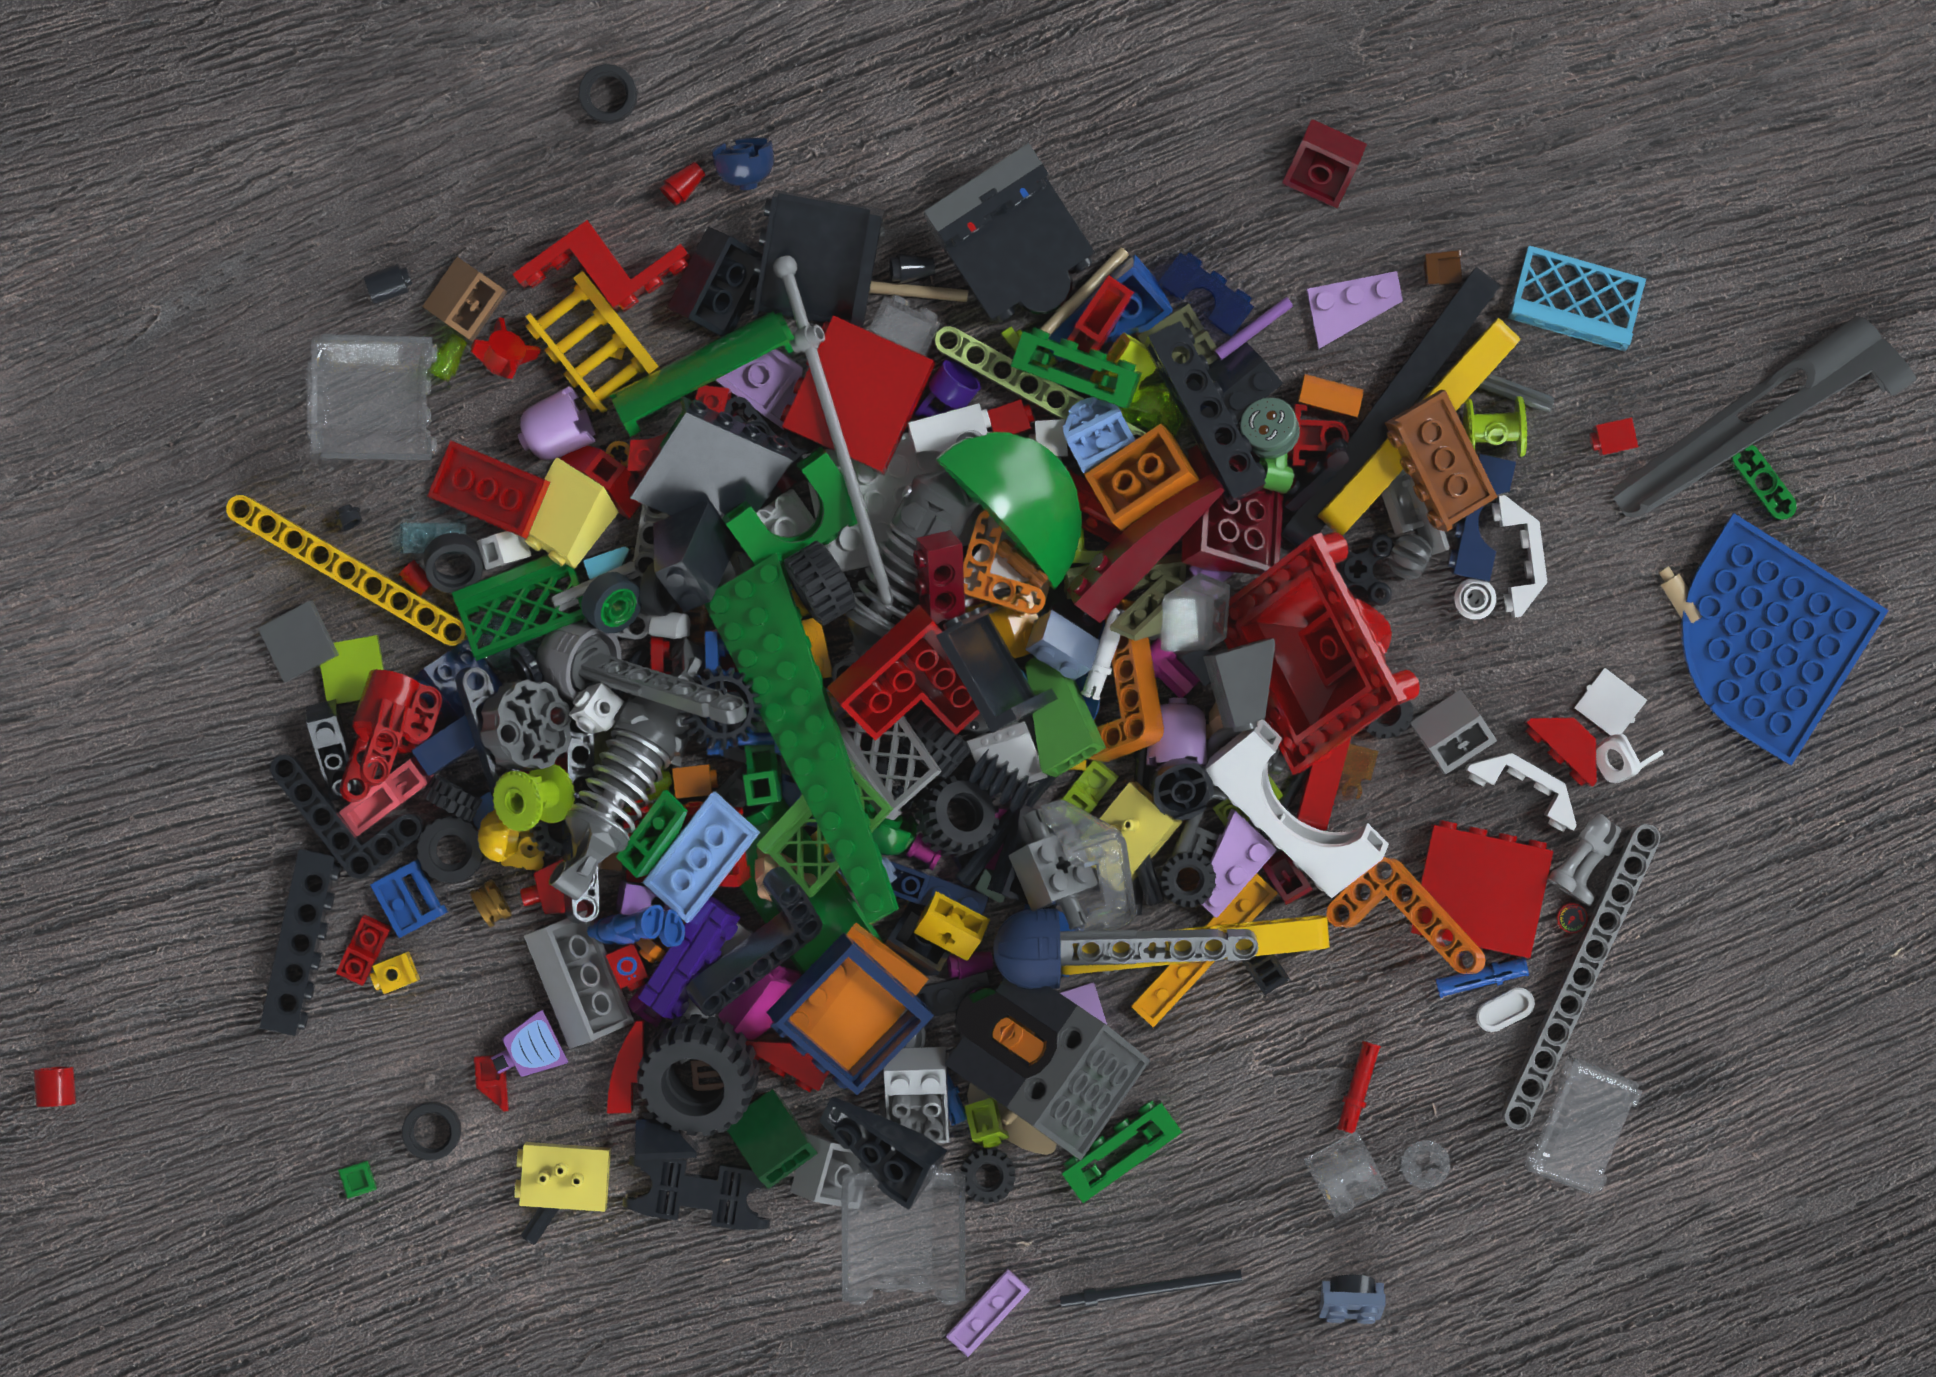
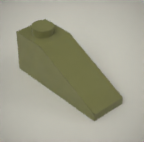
M1164 574L1110 625V630L1134 641L1173 630L1191 613L1189 584Z

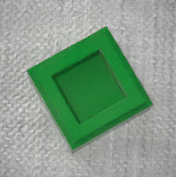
M369 1160L338 1170L347 1199L377 1190Z

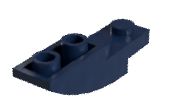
M890 861L896 870L893 874L897 878L891 883L895 896L927 906L937 891L981 915L984 914L989 900L988 896L951 881Z

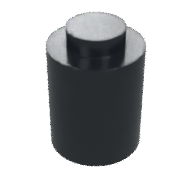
M399 264L364 276L365 284L374 305L408 293V286L413 284L407 267L401 269Z

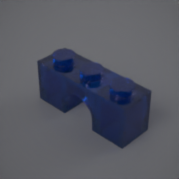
M1180 252L1158 284L1181 302L1194 289L1200 288L1209 291L1214 297L1215 307L1207 321L1232 338L1254 308L1250 304L1252 298L1238 288L1235 292L1225 285L1227 279L1213 270L1209 274L1200 267L1203 262L1190 252L1186 256Z

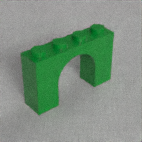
M822 447L796 464L815 490L819 502L817 517L805 532L790 537L772 533L766 528L747 501H744L721 518L755 566L775 553H781L784 561V559L814 541L827 545L838 537L839 534L837 532L844 527H852L857 524L844 477Z

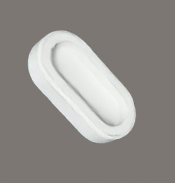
M1512 988L1482 1003L1477 1009L1476 1021L1485 1031H1499L1527 1017L1534 1009V997L1524 988Z

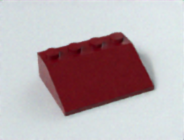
M1196 445L1189 449L1188 461L1199 480L1212 474L1198 446ZM1250 452L1255 463L1260 462V457ZM1229 461V466L1233 471H1243V466L1239 461ZM1262 488L1260 491L1231 505H1228L1223 494H1221L1183 535L1181 562L1205 570L1263 574L1280 561L1283 494Z

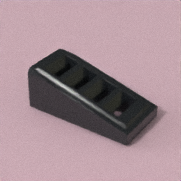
M1274 954L1263 955L1252 963L1249 960H1242L1264 996L1290 980ZM1270 959L1272 965L1257 973L1255 968ZM1277 970L1279 975L1264 984L1261 979Z

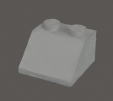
M806 1133L818 1154L796 1169L790 1192L813 1202L857 1209L868 1170L864 1172L858 1165L861 1161L850 1149H844L836 1139Z

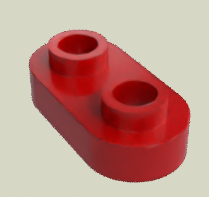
M651 636V669L669 675L671 671H665V659H669L670 641H664V637Z

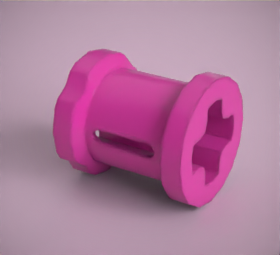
M919 832L906 856L916 857L928 864L929 869L933 871L941 857V850L937 852L930 849L932 844L930 842L924 844L921 840L923 834Z

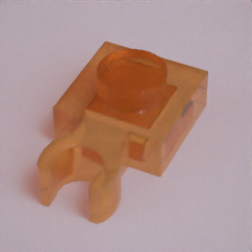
M1349 744L1342 771L1343 774L1349 775V778L1342 786L1341 794L1345 796L1346 789L1349 786H1355L1357 788L1355 799L1361 797V780L1371 781L1379 751Z

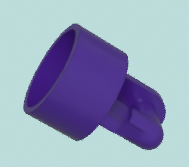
M945 360L928 381L931 390L913 414L918 418L921 414L928 418L967 407L981 389L980 383L961 364L952 360ZM935 396L945 403L941 411L930 404Z

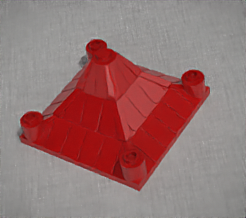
M1337 532L1326 535L1319 533L1311 536L1210 613L1228 649L1261 639L1274 638L1275 651L1265 721L1282 737L1278 747L1293 775L1303 772L1312 765L1328 760L1333 749L1396 705L1415 699L1420 691L1419 680L1410 670H1402L1392 674L1386 664L1384 654L1390 646L1392 631L1384 615L1369 604L1355 599L1344 583L1340 573L1336 570L1335 564L1344 561L1348 555V544L1344 537Z

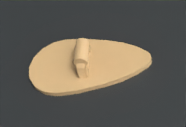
M970 1083L967 1094L969 1104L991 1098ZM997 1102L1003 1129L1008 1131L1009 1138L1006 1140L1034 1153L1048 1155L1055 1151V1142Z

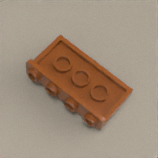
M1446 390L1437 391L1385 422L1389 430L1387 432L1388 440L1394 448L1398 449L1402 457L1400 464L1406 474L1411 475L1415 483L1413 490L1417 498L1424 502L1428 510L1426 513L1427 519L1433 528L1448 532L1453 529L1452 524L1498 498Z

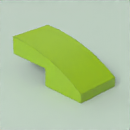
M1092 760L1086 771L1080 775L1055 809L1079 827L1119 776L1100 761Z

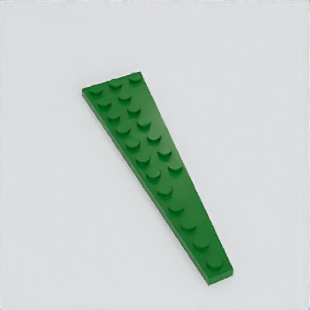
M775 553L716 589L712 601L704 605L739 673L743 672L746 674L743 679L744 683L747 684L751 680L754 682L748 690L751 694L754 692L760 694L759 697L753 698L755 703L762 704V708L758 709L868 923L874 924L898 910L899 907L886 868L882 864V856L878 844L874 842L869 827L871 823L868 814H865L860 800L861 793L858 785L855 784L850 769L852 766L827 690L823 686V678L819 666L815 664L810 649L812 645L809 636H806L801 622L802 615L800 609L796 607L791 592L793 588L784 567L781 553Z

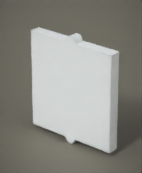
M1604 668L1592 685L1586 686L1587 691L1574 708L1612 736L1622 734L1630 723L1635 722L1634 717L1646 703L1647 699Z

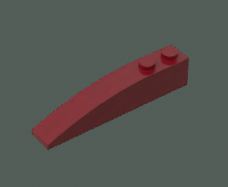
M1212 473L1158 504L1130 525L1101 553L1097 554L1085 571L1072 580L1070 587L1067 589L1074 605L1101 623L1225 491L1217 476Z

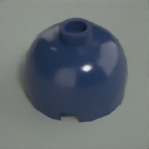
M767 138L735 140L736 145L730 148H726V143L713 148L711 152L716 172L723 181L730 185L739 186L740 190L757 188V182L764 180L772 171L774 151L772 141L770 140L767 143Z

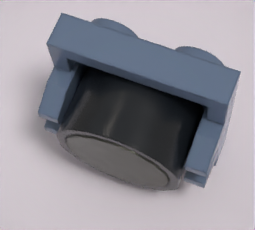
M1339 1275L1331 1277L1330 1281H1322L1319 1318H1326V1321L1330 1323L1345 1322V1319H1357V1322L1361 1324L1375 1323V1320L1381 1319L1385 1308L1384 1283H1376L1375 1286V1279L1364 1275Z

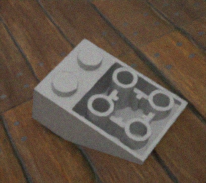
M946 1047L903 1048L884 1067L887 1119L920 1132L936 1143H950L947 1066L945 1065Z

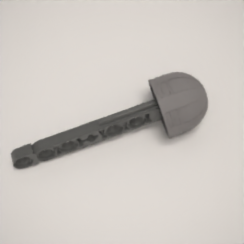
M575 622L547 633L537 651L536 660L542 673L543 682L554 686L559 697L574 701L576 696L581 691L586 690L588 686L603 683L610 690L615 688L702 717H710L711 720L724 724L739 723L746 718L745 703L740 697L728 693L723 695L718 690L621 660V647L614 633H605L591 623Z

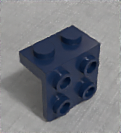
M465 640L422 669L413 678L417 682L426 686H432L440 692L442 704L437 720L443 723L445 727H448L465 715L455 681L460 670L466 667H478L485 670L489 675L495 694L498 692L499 687L502 686L501 681L484 658L475 660L469 640ZM471 673L467 677V685L473 690L479 682L475 673ZM427 693L421 694L420 696L425 698L431 708H433V697Z

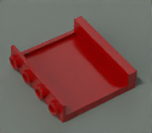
M833 315L831 322L825 321L822 326L825 340L820 343L817 351L850 459L872 468L873 471L885 475L933 372L935 362L930 358ZM809 367L805 378L800 376L796 382L793 393L797 395L792 406L787 404L780 418V421L784 422L782 428L786 432H793L835 451Z
M1440 820L1439 826L1431 824L1430 829L1432 831L1420 884L1479 948L1531 958L1554 851L1546 849L1547 843L1529 839V843L1526 845L1517 843V836L1499 833V837L1494 838L1486 836L1488 830L1470 826L1469 831L1466 832L1457 830L1458 824ZM1428 907L1422 912V919L1426 924L1432 919V911ZM1410 922L1408 931L1422 935ZM1448 929L1443 933L1442 940L1452 942L1453 934Z

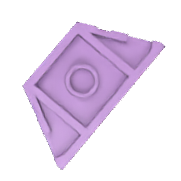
M776 348L716 379V381L724 387L730 388L732 393L738 397L747 399L757 411L782 428L784 422L780 421L781 415L787 404L792 406L797 395L793 393L797 380L802 376L803 367Z

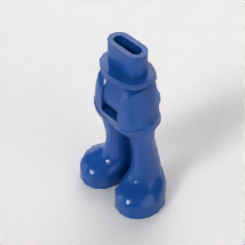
M651 905L631 915L616 914L596 921L594 925L589 926L587 933L589 937L597 939L602 943H616L618 945L636 943L640 938L654 939L659 935L662 944L667 947H676L684 940L685 926L678 913L673 909L663 911L660 905Z

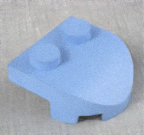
M1096 397L1083 399L1073 405L1068 411L1069 415L1065 425H1063L1064 436L1082 473L1095 468L1135 441L1118 406L1107 401L1098 400Z

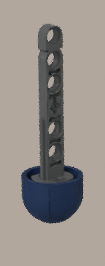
M1027 909L1013 914L1004 921L996 934L993 951L998 969L1014 985L1028 989L1041 988L1043 986L1059 989L1061 966L1219 961L1226 957L1227 961H1239L1253 958L1257 954L1259 947L1256 935L1249 929H1227V933L1218 929L1060 931L1058 909H1040L1034 912L1031 909ZM1213 939L1219 940L1222 943L1221 947L1215 951H1209L1205 948V944ZM1241 939H1249L1252 941V946L1247 950H1239L1236 948V943ZM1181 940L1191 943V947L1183 952L1177 951L1174 948L1175 944ZM1121 941L1130 945L1129 949L1123 953H1117L1113 950V946ZM1166 941H1168L1170 951H1165ZM1094 942L1098 944L1099 949L1089 954L1083 952L1082 947L1086 943ZM1151 942L1156 943L1153 951L1148 950ZM1074 943H1076L1077 953H1074Z

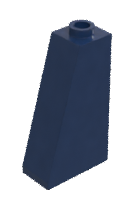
M485 703L476 708V713L481 719L483 718L481 712ZM466 715L412 750L428 776L436 775L476 747Z

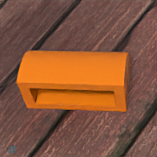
M1304 374L1296 403L1307 404L1308 407L1356 419L1360 411L1364 389Z

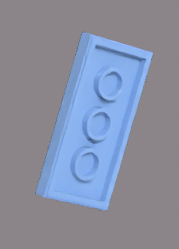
M713 792L642 883L669 908L676 911L681 919L689 923L760 832L717 792Z

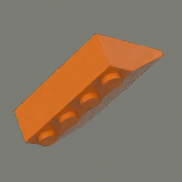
M855 923L847 933L853 941L915 995L919 993L929 980L928 977L858 923ZM848 957L788 1019L849 1071L893 1026L906 1010V1007Z

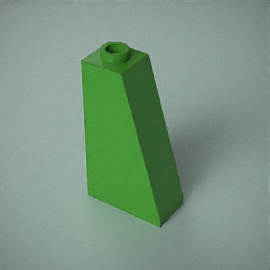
M1033 656L1034 658L1026 662L1025 665L1028 684L1035 696L1052 688L1058 698L1033 713L1040 768L1043 773L1056 778L1105 749L1106 746L1076 681L1063 676L1059 671Z

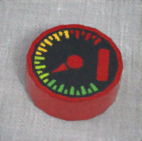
M1574 902L1563 904L1556 914L1558 926L1568 933L1581 931L1586 926L1588 920L1585 909Z

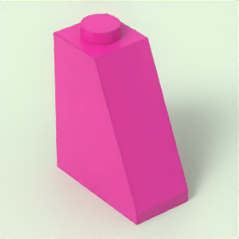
M778 966L724 1007L718 1016L724 1025L726 1022L733 1025V1030L737 1034L742 1032L747 1039L755 1040L771 1028L770 1025L773 1021L767 1014V1011L802 974L800 971Z

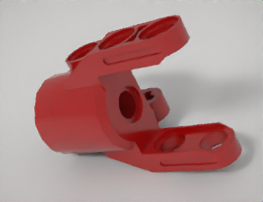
M374 669L369 672L352 724L357 737L340 784V792L345 800L354 803L361 801L367 796L371 786L380 785L388 778L397 752L401 754L410 753L431 736L442 704L441 694L436 688L423 685L406 675L394 671ZM427 693L433 697V708H428L427 703L420 698L421 694ZM403 736L408 742H410L406 746L402 744ZM386 746L391 747L390 750L383 751ZM365 752L361 765H359L356 759L357 754ZM379 765L382 769V776L376 780L374 776ZM350 780H357L362 784L363 791L361 795L356 796L348 791L347 785Z

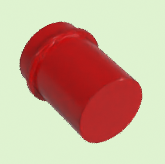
M413 560L399 575L419 596H422L432 585L427 580L426 572L420 566L421 564Z

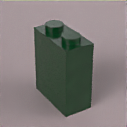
M774 1089L760 1094L755 1099V1102L748 1106L742 1118L736 1124H731L727 1130L757 1178L768 1189L818 1154L784 1100Z

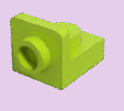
M993 1098L965 1106L972 1141L984 1148L999 1146L1001 1140L1009 1138L1008 1131L1003 1129L997 1101Z

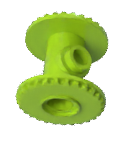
M1516 396L1514 413L1474 414L1472 399H1467L1464 402L1463 427L1474 450L1475 443L1488 442L1492 445H1500L1505 441H1516L1518 456H1525L1527 448V419L1523 397Z
M556 764L544 769L531 770L529 775L522 771H510L503 774L496 782L493 793L494 809H496L499 820L507 828L514 831H527L533 828L539 820L547 823H557L564 820L566 814L570 811L569 809L574 804V785H572L569 774Z

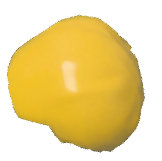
M496 810L488 813L481 821L478 832L479 848L490 860L496 862L507 860L508 856L518 852L520 831L507 828L499 820V816L496 814Z

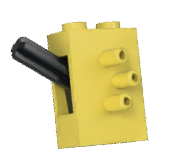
M1129 782L1080 842L1090 866L1093 868L1097 866L1104 872L1102 877L1113 887H1129L1138 876L1146 902L1149 906L1162 903L1164 895L1151 859L1175 832L1182 821L1174 819L1173 816L1164 815L1155 804L1151 793L1138 782Z
M526 1142L523 1145V1149H518L517 1167L522 1168L521 1180L516 1179L515 1198H520L519 1206L539 1207L522 1231L521 1236L523 1239L535 1245L559 1209L606 1211L611 1148Z

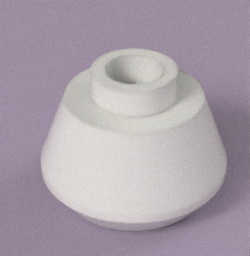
M1475 578L1467 579L1456 589L1454 596L1455 606L1466 618L1482 619L1488 616L1495 607V590L1487 581Z

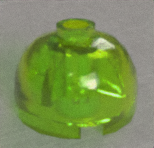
M1163 383L1139 386L1135 391L1130 407H1122L1121 409L1123 418L1129 424L1136 426L1139 423L1148 428L1145 433L1162 424L1175 437L1183 420L1166 385Z

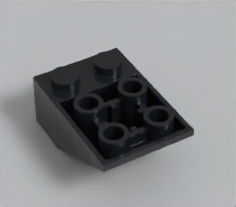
M1025 805L1022 809L1020 807L1016 810L987 889L1029 905L1008 856L1031 844L1033 841L1022 816L1037 809ZM1041 811L1050 834L1056 835L1072 829L1073 823ZM1057 904L1043 909H1056Z

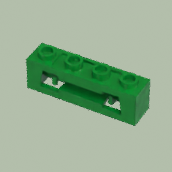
M1034 327L1031 332H1022L1011 367L1123 408L1130 407L1142 374L1135 370V364L1119 359L1118 363L1106 360L1108 354L1091 348L1089 353L1078 350V343L1061 338L1059 343L1048 339L1050 333ZM1042 346L1053 350V355L1097 371H1111L1118 374V378L1104 374L1100 384L1053 366L1047 369L1032 362L1035 360L1044 365L1050 363L1052 354L1039 350ZM1099 384L1104 387L1112 388L1115 390V392L1112 393L1107 390L1099 388Z
M1153 1100L1145 1103L1137 1110L1140 1115L1129 1121L1128 1118L1120 1121L1113 1127L1115 1132L1106 1139L1103 1135L1095 1139L1089 1148L1090 1150L1086 1152L1082 1160L1073 1155L1063 1163L1065 1168L1061 1170V1173L1082 1203H1085L1183 1133L1160 1100L1156 1103ZM1150 1119L1153 1122L1141 1129L1147 1139L1150 1140L1158 1132H1163L1148 1144L1145 1141L1107 1167L1105 1175L1091 1185L1089 1184L1092 1179L1102 1173L1095 1163L1085 1171H1082V1168L1094 1159L1097 1161L1101 1160L1138 1133L1137 1129Z

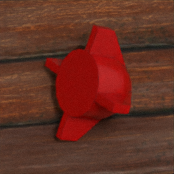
M501 317L496 321L494 332L490 335L488 341L474 340L470 347L471 352L491 373L507 379L513 378L521 364L537 359L541 351L540 347L525 345L518 335L507 331L504 318Z

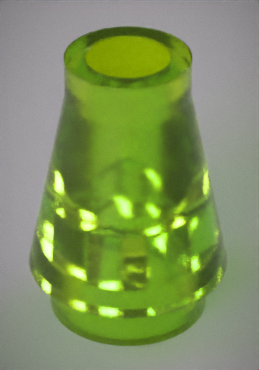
M451 334L447 342L429 360L430 366L428 371L436 377L449 382L452 376H456L467 342Z

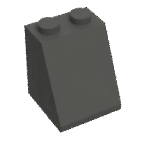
M1274 638L1261 639L1203 656L1224 728H1233L1234 732H1242L1258 727L1256 721L1265 719L1275 651Z

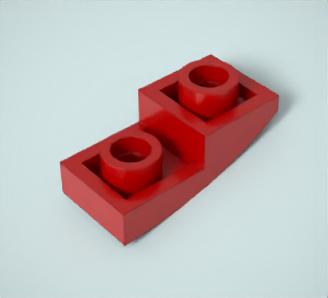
M364 914L351 943L344 953L336 974L364 986L392 927Z

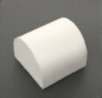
M671 612L667 616L652 615L649 624V634L651 636L673 639L690 636L691 628L690 618L687 614Z

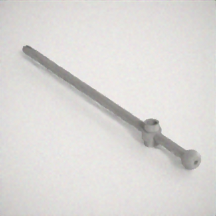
M783 256L775 260L773 269L776 276L783 279L798 328L795 335H793L795 339L790 341V344L796 353L803 351L806 354L881 601L884 605H891L894 601L817 351L819 343L825 340V334L819 325H809L794 277L797 271V263L791 256Z

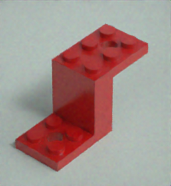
M586 220L514 272L513 276L524 288L531 286L533 289L547 279L544 274L549 270L555 268L558 271L571 261L569 256L574 253L611 306L617 312L620 309L626 312L639 303L637 297L647 291L651 294L664 285L662 281L664 277L670 273L676 276L685 270L688 266L687 261L691 257L684 247L679 244L631 279L591 223Z

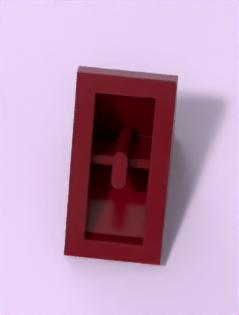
M1283 850L1272 855L1262 867L1285 905L1313 890L1300 868L1294 865L1292 859Z

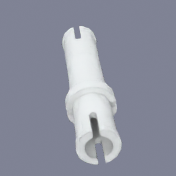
M1114 608L1109 613L1092 669L1089 671L1084 688L1081 691V694L1090 698L1092 696L1093 699L1099 700L1107 675L1111 674L1112 668L1110 665L1121 635L1111 631L1110 625L1125 612L1124 610Z

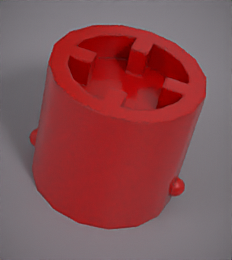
M73 1066L33 1070L36 1107L76 1104Z

